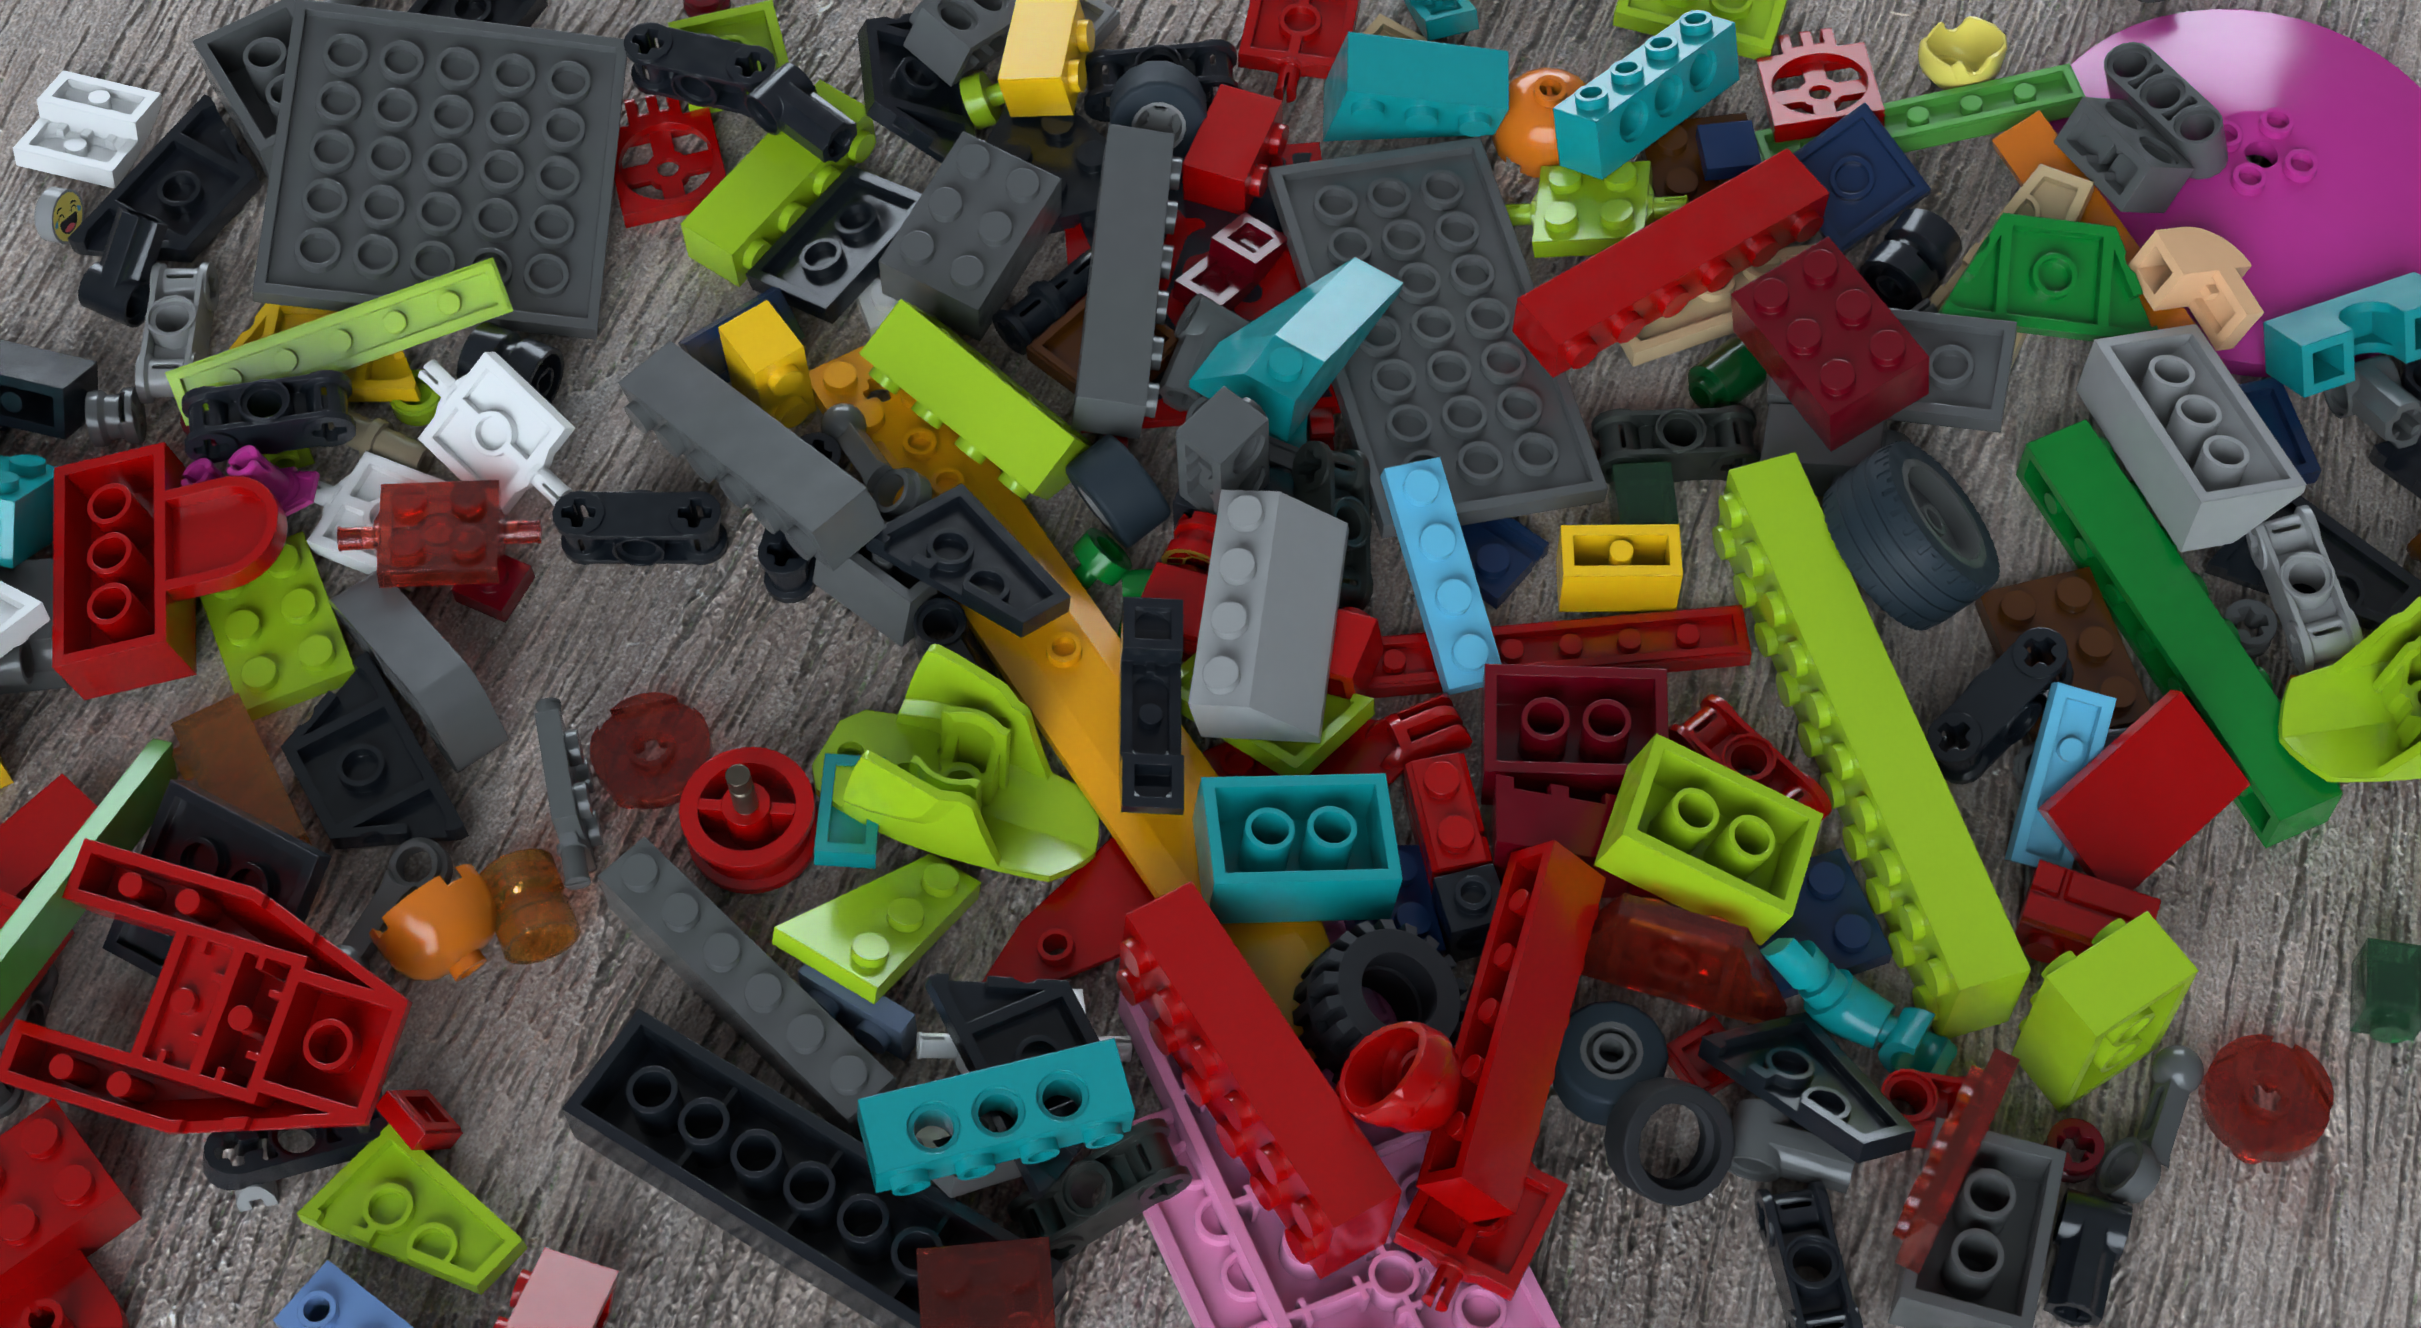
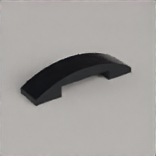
M1123 597L1119 673V791L1121 812L1183 815L1184 755H1181L1182 599Z

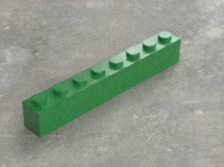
M2087 419L2026 443L2016 472L2017 478L2077 568L2090 567L2114 623L2162 695H2166L2170 690L2182 691L2251 785L2233 801L2265 849L2327 822L2343 795L2340 783L2325 781L2302 765L2279 743L2278 725L2281 702L2274 693L2269 675L2261 666L2255 665L2241 645V639L2234 624L2229 619L2223 618L2210 600L2204 580L2196 572L2190 571L2177 552V546L2164 526H2159L2146 507L2145 497L2137 484L2129 481L2116 463L2115 455L2109 442L2104 437H2098Z

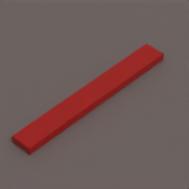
M1742 605L1491 626L1502 664L1667 669V673L1748 666L1752 657ZM1426 632L1381 636L1384 650L1365 696L1375 699L1443 693Z

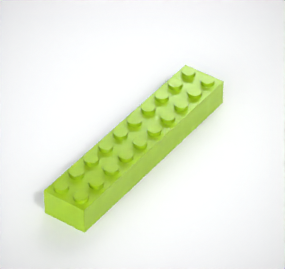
M1796 452L1730 469L1724 495H1720L1718 499L1720 511L1718 525L1712 528L1715 550L1721 560L1728 559L1735 574L1733 576V587L1738 603L1743 606V609L1749 607L1756 622L1754 634L1760 653L1765 658L1771 657L1777 671L1776 686L1779 697L1785 707L1792 706L1799 721L1797 730L1802 750L1808 758H1815L1821 771L1820 786L1827 794L1832 809L1837 808L1844 824L1842 836L1846 851L1852 861H1860L1866 874L1865 889L1869 904L1875 914L1883 913L1890 929L1888 939L1889 946L1893 952V959L1899 968H1907L1914 984L1912 997L1915 1008L1934 1013L1935 1017L1931 1026L1935 1034L1947 1037L1948 1039L2008 1022L2030 974V965L1851 572L1835 547L1825 522V515Z

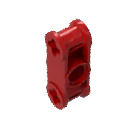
M1714 694L1707 695L1701 701L1699 711L1681 725L1672 724L1668 727L1670 740L1734 771L1744 768L1758 773L1757 775L1744 776L1822 813V820L1832 812L1831 802L1823 788L1813 778L1795 767L1768 740L1758 734L1720 696Z

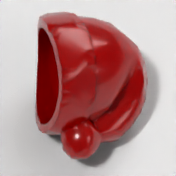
M1398 1022L1373 1031L1371 1035L1366 1036L1360 1041L1345 1061L1340 1081H1338L1334 1091L1348 1112L1361 1121L1382 1128L1392 1127L1404 1133L1432 1131L1446 1124L1458 1107L1462 1093L1461 1062L1458 1054L1452 1047L1451 1041L1442 1032L1421 1022Z

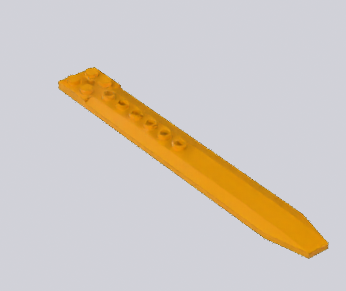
M864 346L809 370L815 404L823 415L831 406L840 403H847L857 407L866 419V433L893 469L911 468L925 476L932 486V499L962 483L1071 596L1069 612L1022 638L953 598L949 597V599L957 602L962 607L967 618L968 627L1019 701L1030 708L1034 723L1155 899L1190 881L1193 882L1201 894L1192 817L1201 777L1219 776L1181 724V755H1184L1183 815L1121 812L1119 791V673L1121 639L1020 497L997 479L1002 473L998 466L988 458L982 464H979L961 451L954 444L960 435L945 423L939 429H936L919 417L911 409L917 400L902 388H900L896 395L889 391L890 399L885 402H881L877 397L867 399L866 397L871 392L887 389L868 374L874 366L859 354ZM904 485L897 492L893 504L901 497ZM1322 921L1221 924L1297 1037L1304 1033L1303 1027L1293 1024L1292 1011L1300 1005L1293 1000L1295 987L1303 981L1300 976L1306 967L1330 946ZM1311 1048L1306 1049L1313 1060L1317 1058Z

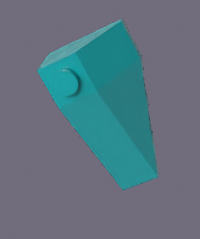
M1354 257L1220 341L1189 380L1188 387L1209 399L1223 386L1227 387L1241 399L1244 397L1252 399L1263 409L1269 419V432L1288 442L1401 292L1403 282Z

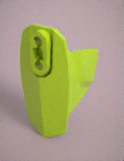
M2418 597L2403 612L2389 617L2333 665L2293 677L2288 681L2280 707L2279 743L2302 765L2325 781L2384 782L2421 779V597Z
M939 644L930 645L919 662L898 714L866 709L840 720L812 764L816 795L820 798L825 753L860 755L861 757L855 767L836 765L832 806L866 825L867 819L879 824V833L942 857L1019 877L1051 882L1084 867L1096 856L1099 841V816L1077 784L1051 771L1030 708L1018 700L1006 683Z

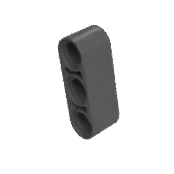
M2137 42L2123 43L2107 53L2104 60V70L2110 99L2127 100L2195 168L2189 178L2207 179L2219 174L2228 162L2224 124L2220 112L2145 44Z

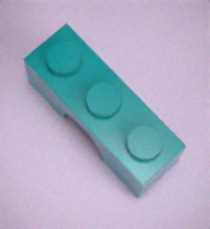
M2412 272L2264 321L2266 373L2303 398L2355 381V355L2384 353L2392 355L2404 363L2421 359V275Z

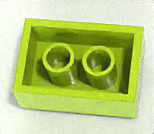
M1656 733L1627 766L1594 866L1761 946L1794 914L1823 814Z
M2148 911L2127 924L2122 918L2111 922L2093 938V946L2078 956L2072 951H2067L2057 957L2041 973V976L2044 978L2043 984L2029 1000L2032 1008L2030 1013L2018 1025L2021 1033L2011 1055L2059 1113L2157 1049L2199 971Z

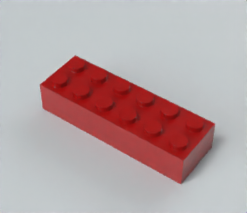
M1190 881L1127 913L1125 916L1123 940L1119 945L1121 955L1119 971L1116 972L1118 986L1128 1003L1132 1006L1139 1004L1150 1020L1149 1031L1160 1052L1165 1056L1172 1054L1183 1070L1182 1081L1192 1101L1199 1107L1206 1105L1216 1120V1133L1224 1150L1233 1159L1240 1157L1252 1175L1250 1176V1184L1259 1203L1267 1211L1272 1209L1276 1211L1287 1228L1285 1229V1238L1296 1259L1302 1264L1309 1262L1321 1280L1385 1244L1402 1190L1348 1110L1343 1106L1329 1082L1193 882Z

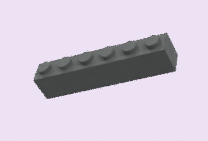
M1115 124L1108 125L1101 166L1071 422L1072 430L1139 439L1144 417L1155 418L1159 384L1149 382L1150 370H1160L1164 337L1154 336L1155 324L1164 325L1169 298V291L1159 290L1160 278L1169 280L1174 246L1164 245L1163 243L1164 234H1174L1178 210V201L1168 200L1169 190L1178 191L1183 161L1182 157L1173 156L1175 133Z
M672 341L666 343L618 382L630 402L624 407V410L640 431L647 434L653 430L660 443L673 457L678 458L682 454L685 455L691 467L705 482L710 483L713 479L717 480L723 492L737 507L742 508L746 504L749 505L758 521L770 533L775 534L781 530L789 544L803 559L808 561L814 556L830 570L834 571L887 527L867 487Z
M644 836L597 876L609 908L827 1122L858 1141L863 1142L857 1120L858 1099L898 1090L895 1077Z

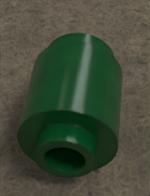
M1730 338L1689 370L1688 390L1692 400L1700 408H1721L1737 405L1765 383L1768 373L1740 338Z

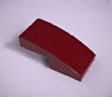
M1244 212L1211 238L1209 254L1175 280L1172 297L1187 306L1192 298L1202 293L1232 311L1259 284L1287 248V237Z

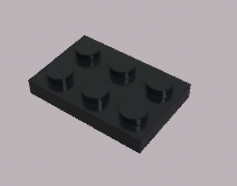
M849 165L745 274L752 290L763 293L772 287L780 288L789 306L833 324L880 274V258L922 193Z

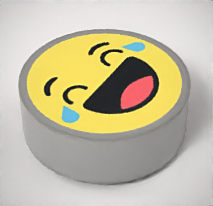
M49 187L41 194L37 201L34 212L35 227L43 240L69 244L67 238L84 220L82 199L75 190Z

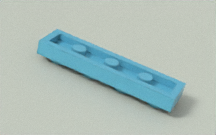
M1436 457L1384 468L1380 476L1443 693L1447 692L1448 695L1482 688L1485 664L1502 663L1441 459Z

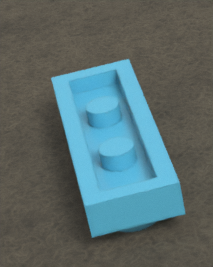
M2059 682L2051 683L2004 860L2036 868L2039 859L2072 869L2074 857L2037 809L2103 751L2117 698Z

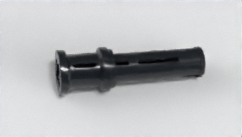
M1092 247L1079 255L1077 259L1051 280L1033 282L1028 286L1027 295L1009 310L1000 309L993 314V325L997 333L1016 353L1026 354V347L1033 340L1045 332L1068 312L1073 304L1087 294Z

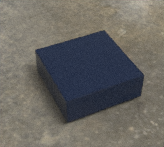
M1752 120L1697 125L1695 138L1705 181L1734 178L1761 163Z

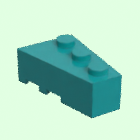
M1348 32L1324 82L1323 142L1494 135L1509 110V51Z

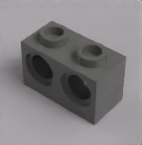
M923 0L910 16L909 22L913 26L903 46L948 85L953 86L961 78L971 75L1003 55L1016 0Z
M2082 97L2054 140V143L2090 181L2094 182V185L2120 212L2165 213L2195 169L2125 99Z
M1223 386L1176 430L1179 495L1201 512L1217 515L1221 489L1262 491L1270 483L1269 419L1263 409L1252 399L1247 397L1241 399L1227 387Z

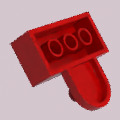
M165 442L54 467L52 668L84 700L197 675L196 597L248 584L272 566L284 547L288 529L286 514L281 504L266 486L257 480L244 476H226L182 486L181 480L188 479L183 476L186 467Z
M54 1099L0 1135V1328H129L125 1311L87 1257L142 1218Z

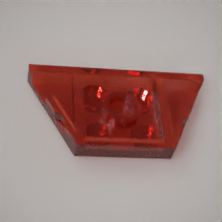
M1627 893L1622 894L1599 910L1593 925L1584 959L1585 965L1581 975L1751 1024L1785 1017L1787 1005L1749 928L1730 923L1720 916L1701 915L1669 906L1664 901L1656 898H1641Z

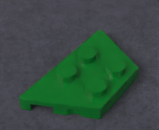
M2002 213L1996 220L1938 312L1940 314L2017 322L2018 333L2094 342V339L2158 330L2157 325L2151 327L2139 298L2143 294L2142 288L2135 272L2126 263V250L2115 226Z

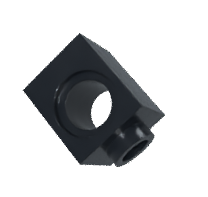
M1493 863L1433 879L1432 900L1446 947L1445 954L1446 956L1450 954L1454 962L1482 955L1501 889Z

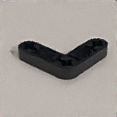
M382 1092L380 1093V1096H379L378 1101H379V1100L382 1098V1096H383ZM375 1108L370 1121L369 1132L359 1133L356 1126L300 1129L308 1132L315 1140V1144L309 1150L301 1153L289 1152L278 1142V1138L284 1132L291 1129L212 1132L207 1137L204 1145L203 1173L208 1181L217 1188L231 1191L348 1162L368 1143L381 1135L380 1132L389 1123ZM259 1139L267 1140L268 1160L263 1159V1148L258 1149ZM234 1149L237 1156H244L243 1164L232 1166L228 1158H222L223 1150Z

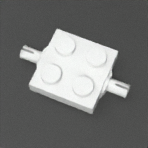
M484 352L470 372L457 380L435 359L423 366L426 370H420L418 378L434 390L441 399L434 418L417 439L497 515L508 514L526 490L535 487L553 506L562 496L573 492L549 468L552 465L554 455L575 430V427L496 352Z
M365 451L353 471L337 485L333 486L323 481H318L314 503L324 508L322 518L307 542L312 553L368 575L377 569H381L396 586L413 592L431 562L440 554L445 553L469 564L481 546L478 540H473L453 532L455 524L470 502L465 488Z

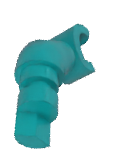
M1777 938L1760 950L1762 955L1794 989L1798 990V993L1804 999L1805 1011L1827 1032L1872 1050L1881 1043L1882 1046L1878 1051L1879 1061L1890 1073L1899 1069H1914L1928 1073L1946 1074L1957 1054L1958 1047L1947 1037L1928 1031L1934 1021V1013L1920 1008L1904 1007L1899 1016H1895L1896 1005L1861 983L1849 970L1838 969L1833 963H1830L1827 956L1813 941L1805 940L1798 942L1795 938Z

